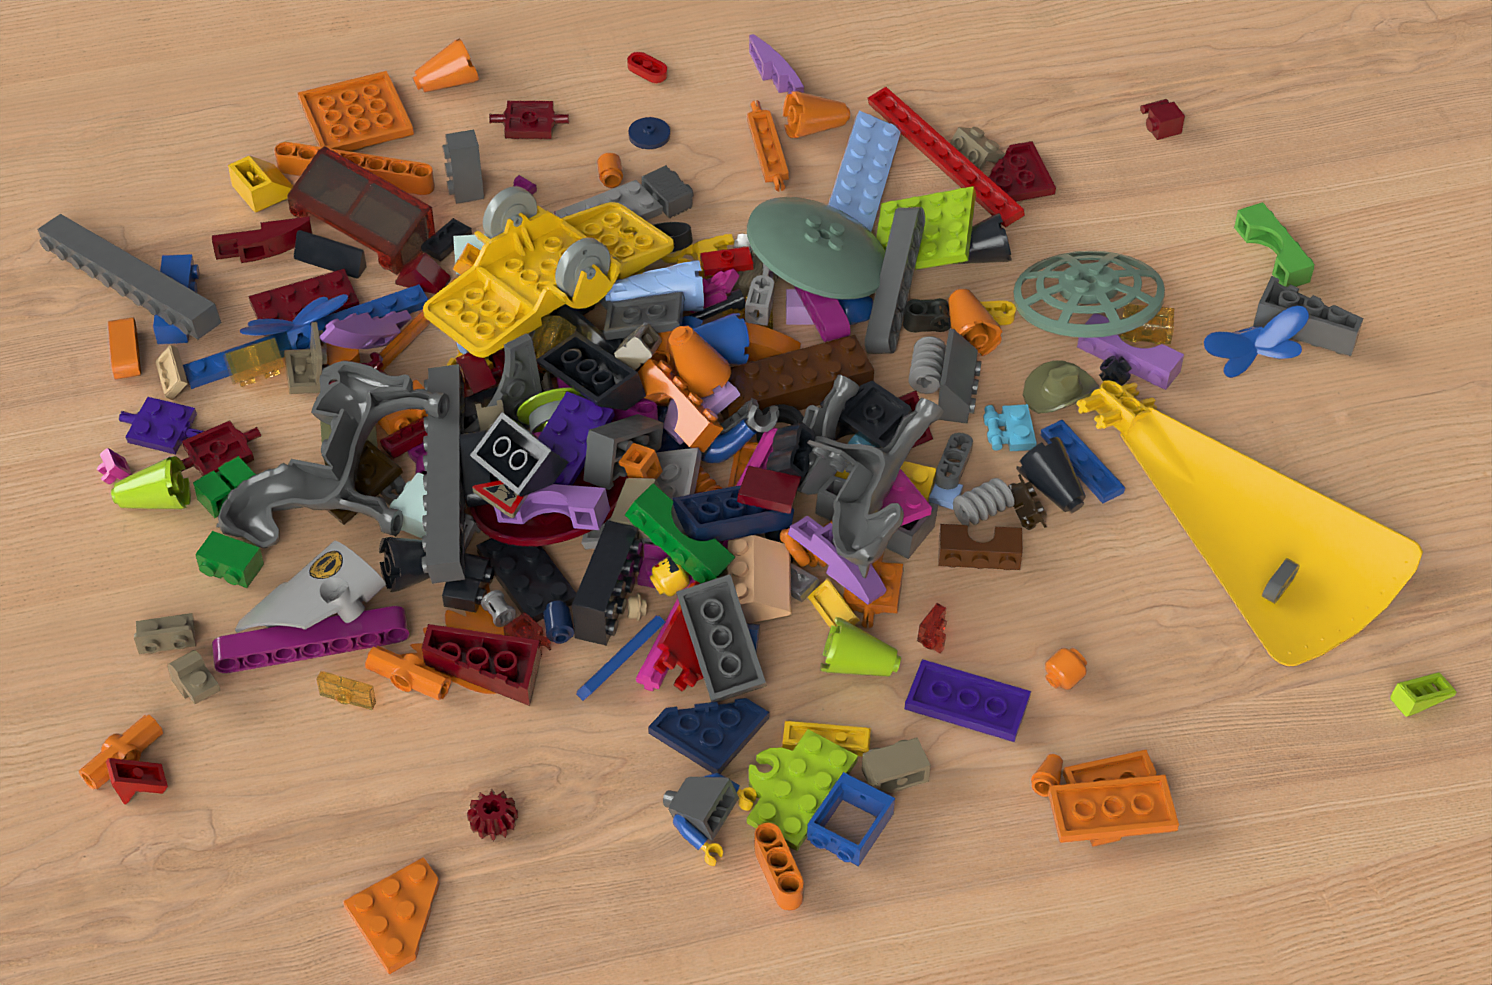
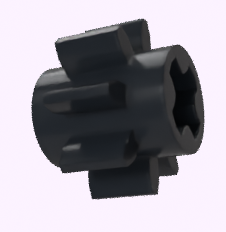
M1111 356L1101 364L1100 370L1102 373L1099 376L1102 381L1110 380L1122 386L1130 379L1131 374L1128 371L1132 367L1123 356L1119 357L1118 360L1115 356Z

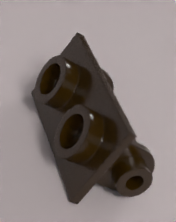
M1019 474L1018 477L1021 482L1018 484L1012 483L1008 487L1014 497V509L1024 505L1015 510L1021 525L1027 530H1031L1036 527L1037 523L1041 522L1044 528H1046L1047 526L1042 517L1047 514L1040 501L1035 503L1033 497L1037 496L1031 482L1025 483L1021 474Z

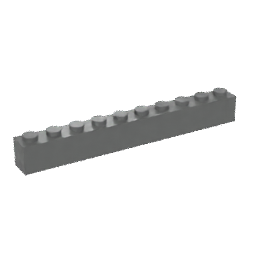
M59 214L37 229L41 237L40 244L47 252L51 251L62 261L66 260L74 268L81 269L89 277L101 281L107 288L111 287L122 297L126 296L137 306L141 305L146 308L152 315H158L169 325L173 324L178 327L184 334H189L199 340L221 324L215 303L64 215Z
M459 364L428 368V379L424 380L425 390L432 393H445L449 397V409L443 419L432 417L427 410L425 411L428 417H424V427L428 436L423 437L424 448L427 452V455L423 456L424 468L427 471V475H423L424 489L427 491V495H423L424 510L427 511V515L422 516L423 528L426 532V535L422 536L423 549L426 552V556L422 557V567L424 573H429L432 584L465 579V494L459 435L465 433V382Z

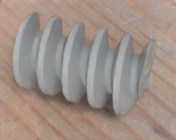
M929 336L923 337L914 345L908 381L910 386L920 393L930 394L940 388L946 352V344L941 339Z
M993 478L981 486L974 487L971 491H966L963 495L956 496L953 501V510L962 525L968 526L969 521L973 525H977L979 518L985 521L988 518V514L995 516L997 510L1003 512L1006 506L1010 508L1014 506V497L1011 490L999 478Z

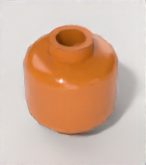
M1061 648L1046 661L1045 670L1047 675L1045 678L1055 689L1060 686L1065 690H1070L1085 677L1087 661L1076 649Z

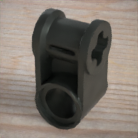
M940 298L934 300L912 299L908 301L905 306L903 327L913 333L945 332L949 330L951 322L948 314V301Z

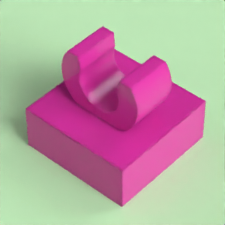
M109 448L100 454L103 463L98 466L97 471L104 474L101 480L105 483L111 484L116 478L122 480L132 475L128 463L123 456Z

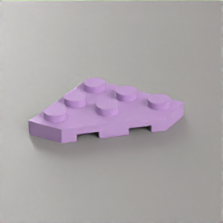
M727 381L722 388L720 385L714 388V393L710 396L701 398L703 400L701 405L717 415L739 397L740 393L736 387ZM671 398L663 427L676 442L682 444L684 442L683 439L674 431L678 420V408L674 399Z

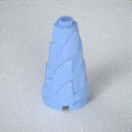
M700 261L684 262L616 280L613 287L605 295V300L614 302L683 292L685 298L683 311H703L704 294L702 277L699 276V271H701Z

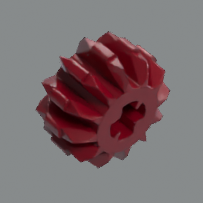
M492 789L489 795H484L480 792L478 800H471L470 809L467 812V819L470 822V829L473 833L478 832L481 839L490 835L493 842L496 835L499 834L506 838L507 830H514L516 826L515 821L518 818V810L515 807L513 798H507L504 791L495 795Z

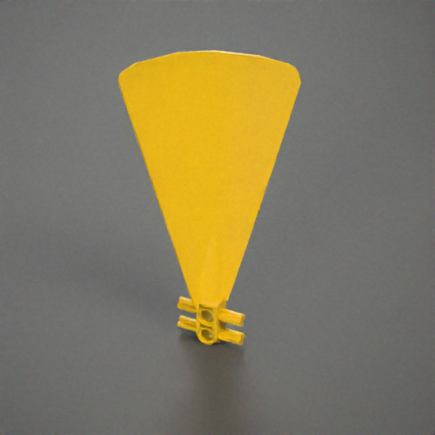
M1103 381L1100 388L1094 390L1091 396L1080 399L1076 403L1081 414L1094 410L1100 414L1094 418L1098 429L1114 426L1121 432L1120 436L1271 658L1282 665L1297 666L1320 657L1358 634L1391 604L1417 571L1423 550L1415 540L1158 411L1157 406L1154 404L1156 400L1153 397L1138 401L1135 396H1138L1140 391L1137 390L1138 385L1135 382L1121 386L1114 381ZM1288 558L1299 564L1300 567L1291 584L1274 604L1263 598L1262 594L1269 580L1285 559Z

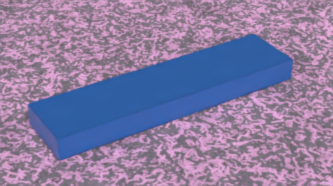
M1063 420L1041 429L1040 436L1048 444L1052 443L1049 439L1053 437H1059L1062 440L1077 476L1102 504L1124 494V485Z
M660 615L655 616L576 691V695L582 701L591 695L666 623Z

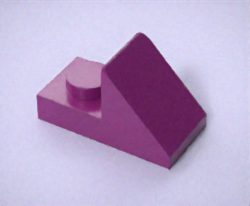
M653 542L644 543V559L637 577V585L655 588L649 577L652 575V567L669 557L667 553Z

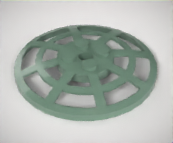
M1075 251L1041 260L1027 268L1019 276L1013 291L1015 307L1026 321L1047 332L1083 338L1117 335L1140 327L1154 318L1160 311L1165 297L1163 280L1151 266L1133 257L1106 251ZM1079 260H1099L1098 262L1087 264L1079 262ZM1111 262L1126 270L1114 271L1112 268L1107 267V265ZM1066 263L1071 266L1064 271H1052ZM1132 276L1134 279L1133 287L1119 283V277ZM1141 276L1151 277L1157 283L1155 297L1141 291ZM1037 278V293L1024 300L1021 292L1022 284L1027 279ZM1045 278H1059V284L1045 289L1044 280ZM1118 291L1127 294L1117 301H1110ZM1060 292L1068 302L1059 301L1051 295ZM1135 298L1149 304L1140 312L1121 320L1116 312V309L1126 306ZM1042 299L1050 306L1063 311L1057 321L1039 314L1030 305ZM1078 303H1080V304H1097V303H1100V305H1096V306H1079ZM1105 312L1109 320L1108 323L1103 324L1069 323L1073 313L1095 314Z

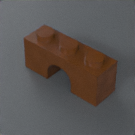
M940 524L938 566L1020 570L1023 554L1022 528L995 526L993 539L980 543L969 537L968 525Z

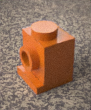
M633 443L619 460V465L625 468L628 478L657 480L663 472L656 451Z

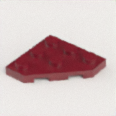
M1033 141L1010 145L1004 157L998 160L989 175V178L1016 202L1055 195L1056 186Z

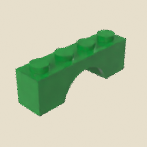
M654 483L651 484L632 503L625 516L635 527L646 534L655 545L667 553L676 564L681 565L695 581L702 584L717 579L735 559V556L716 539L696 541L681 533L672 519L671 511L674 501Z

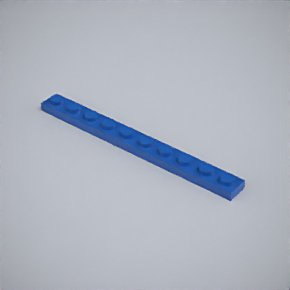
M418 284L325 316L314 322H317L318 330H323L324 332L326 330L325 326L332 320L339 319L341 321L353 313L360 315L368 312L371 318L376 316L383 318L392 311L398 313L407 310L411 314L422 310L428 298ZM285 331L183 365L191 389L284 358V350H291ZM302 333L297 334L296 347L299 350L306 349L310 344L308 337L303 336Z

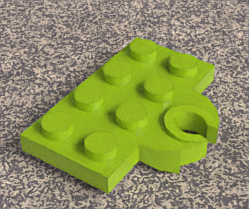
M807 729L793 751L778 747L769 748L758 753L756 761L759 764H768L773 769L770 772L762 773L758 771L756 765L750 764L749 787L756 791L759 801L748 815L747 824L754 828L763 823L777 825L788 847L798 851L807 838L809 821L842 773L850 774L858 762V755Z

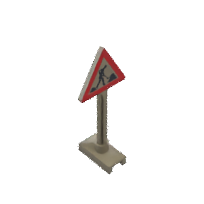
M497 400V405L484 408L481 407V404H475L480 431H488L502 412L504 413L502 400ZM500 480L472 487L475 494L510 518L516 516L528 495L520 497Z

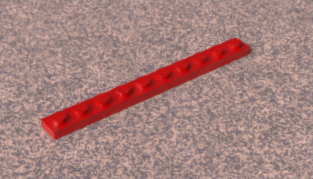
M884 87L867 98L868 104L886 121L895 125L906 139L961 188L974 187L976 192L975 201L990 215L1000 213L1003 221L1001 224L1005 228L1025 216L1024 209L890 89Z

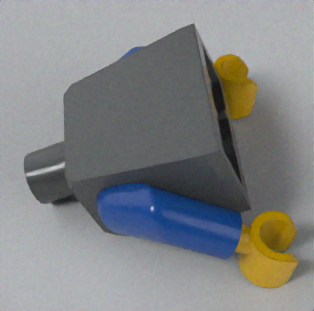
M719 773L703 777H688L678 792L668 790L663 797V804L668 808L673 817V825L697 850L701 848L705 852V862L710 866H715L717 862L710 853H716L722 858L723 849L717 843L709 844L707 840L713 841L737 801L741 809L750 811L754 804L752 801H755L757 793L753 788L746 787L742 790L739 788V784Z

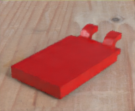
M695 581L691 583L688 588L699 585L700 583ZM679 603L657 644L662 653L653 668L660 674H663L667 667L672 670L678 664L683 670L673 685L682 692L686 689L687 685L694 687L696 682L704 677Z

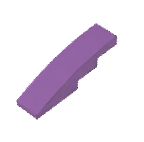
M749 35V53L762 80L772 79L778 93L788 92L792 94L791 91L804 93L802 82L786 60L756 35Z

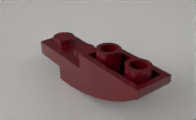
M310 216L260 222L261 229L212 235L216 260L240 257L241 263L270 258L295 248L298 230L313 234Z

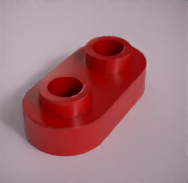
M634 52L627 58L629 71L647 81L661 83L667 79V65L644 52Z

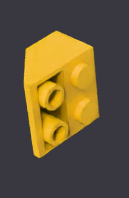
M247 156L228 165L233 188L255 213L298 194L294 186L273 163Z

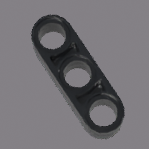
M487 430L461 433L459 435L464 494L467 507L490 504L475 494L472 487L474 485L494 482L493 474L470 456L488 432Z

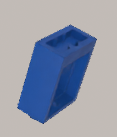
M843 772L809 821L807 840L819 849H826L836 854L842 861L851 862L859 866L893 816L895 798ZM843 800L877 817L859 845L824 828Z

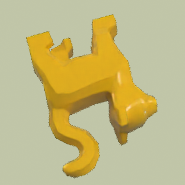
M725 234L700 240L685 249L676 251L673 254L669 253L661 259L666 263L677 262L680 264L693 261L683 258L684 255H689L693 257L694 261H700V253L726 250L727 245L734 244L732 234ZM700 261L701 271H699V276H701L702 279H709L713 277L714 275L704 276Z

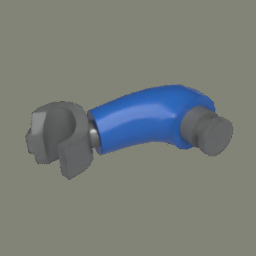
M751 398L747 407L748 419L744 418L723 435H718L707 450L701 452V460L707 463L726 461L736 454L757 431L768 432L773 429L779 417L778 406L773 405L769 407L767 414L759 416L755 414L758 408L757 400Z

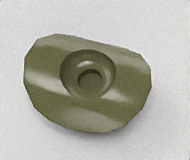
M1053 360L1040 365L1030 373L1025 380L1023 397L1029 409L1038 414L1048 413L1076 404L1078 400L1091 396L1094 390L1099 389V386L1086 371L1077 365L1066 361Z

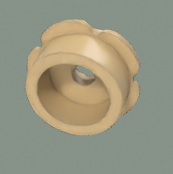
M637 593V596H629L628 618H637V621L640 620L641 616H646V599H641L639 593Z

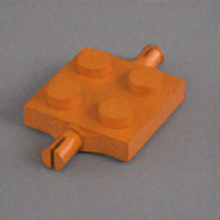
M884 552L876 562L871 564L886 588L884 595L867 605L848 589L844 588L843 598L853 611L863 613L862 626L867 628V624L869 628L873 627L875 614H898L904 567L900 563H884Z

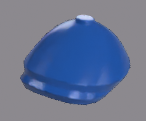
M870 296L858 299H837L850 325L870 319L873 300Z

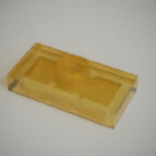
M320 671L316 678L320 696L337 700L341 704H352L369 710H373L376 704L373 685Z

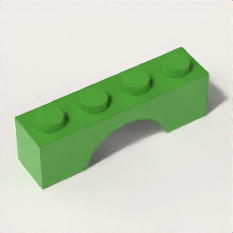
M1263 202L1238 210L1234 228L1246 243L1267 246L1277 254L1272 275L1280 279L1279 284L1288 287L1290 284L1298 287L1310 283L1315 266L1313 260L1305 254L1299 243L1291 237L1287 229L1276 219L1274 213Z

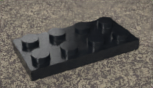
M493 538L476 545L477 553L480 556L490 558L491 567H494V576L530 625L544 619L545 607L550 602L563 601L568 607L572 605L577 593L542 546H518L506 544Z

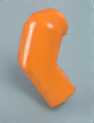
M790 528L783 529L780 533L781 542L785 544V547L800 567L808 565L811 558L804 550L803 545L788 535Z

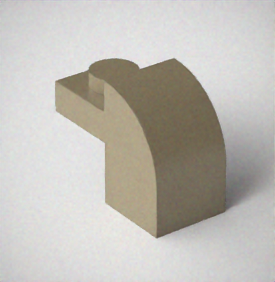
M196 650L168 664V671L172 682L185 699L190 697L194 704L220 691L218 682L207 669L203 658Z

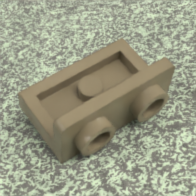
M958 127L950 144L978 169L982 170L986 161L998 162L999 159L1004 157L1005 153L999 149V144L986 138L984 131L977 127Z

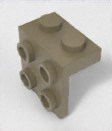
M311 322L310 349L284 350L289 394L320 393L319 380L322 370L325 368L322 367V364H327L326 348H321L324 342L321 341L319 336L323 333V330H318L317 322Z

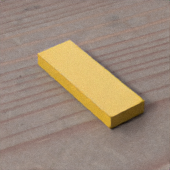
M785 721L782 748L793 751L807 729L859 757H863V753L869 751L871 728Z

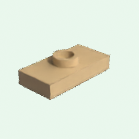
M170 345L155 362L165 397L173 400L188 383L178 348Z

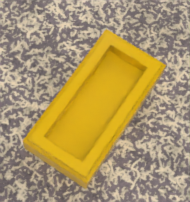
M826 579L808 596V599L830 628L831 626L837 627L834 621L835 617L842 618L853 625L860 621L829 579Z

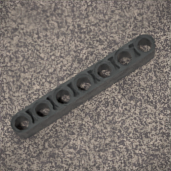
M922 207L897 208L895 211L880 273V286L876 290L865 336V349L868 354H888L896 351L925 226V212Z

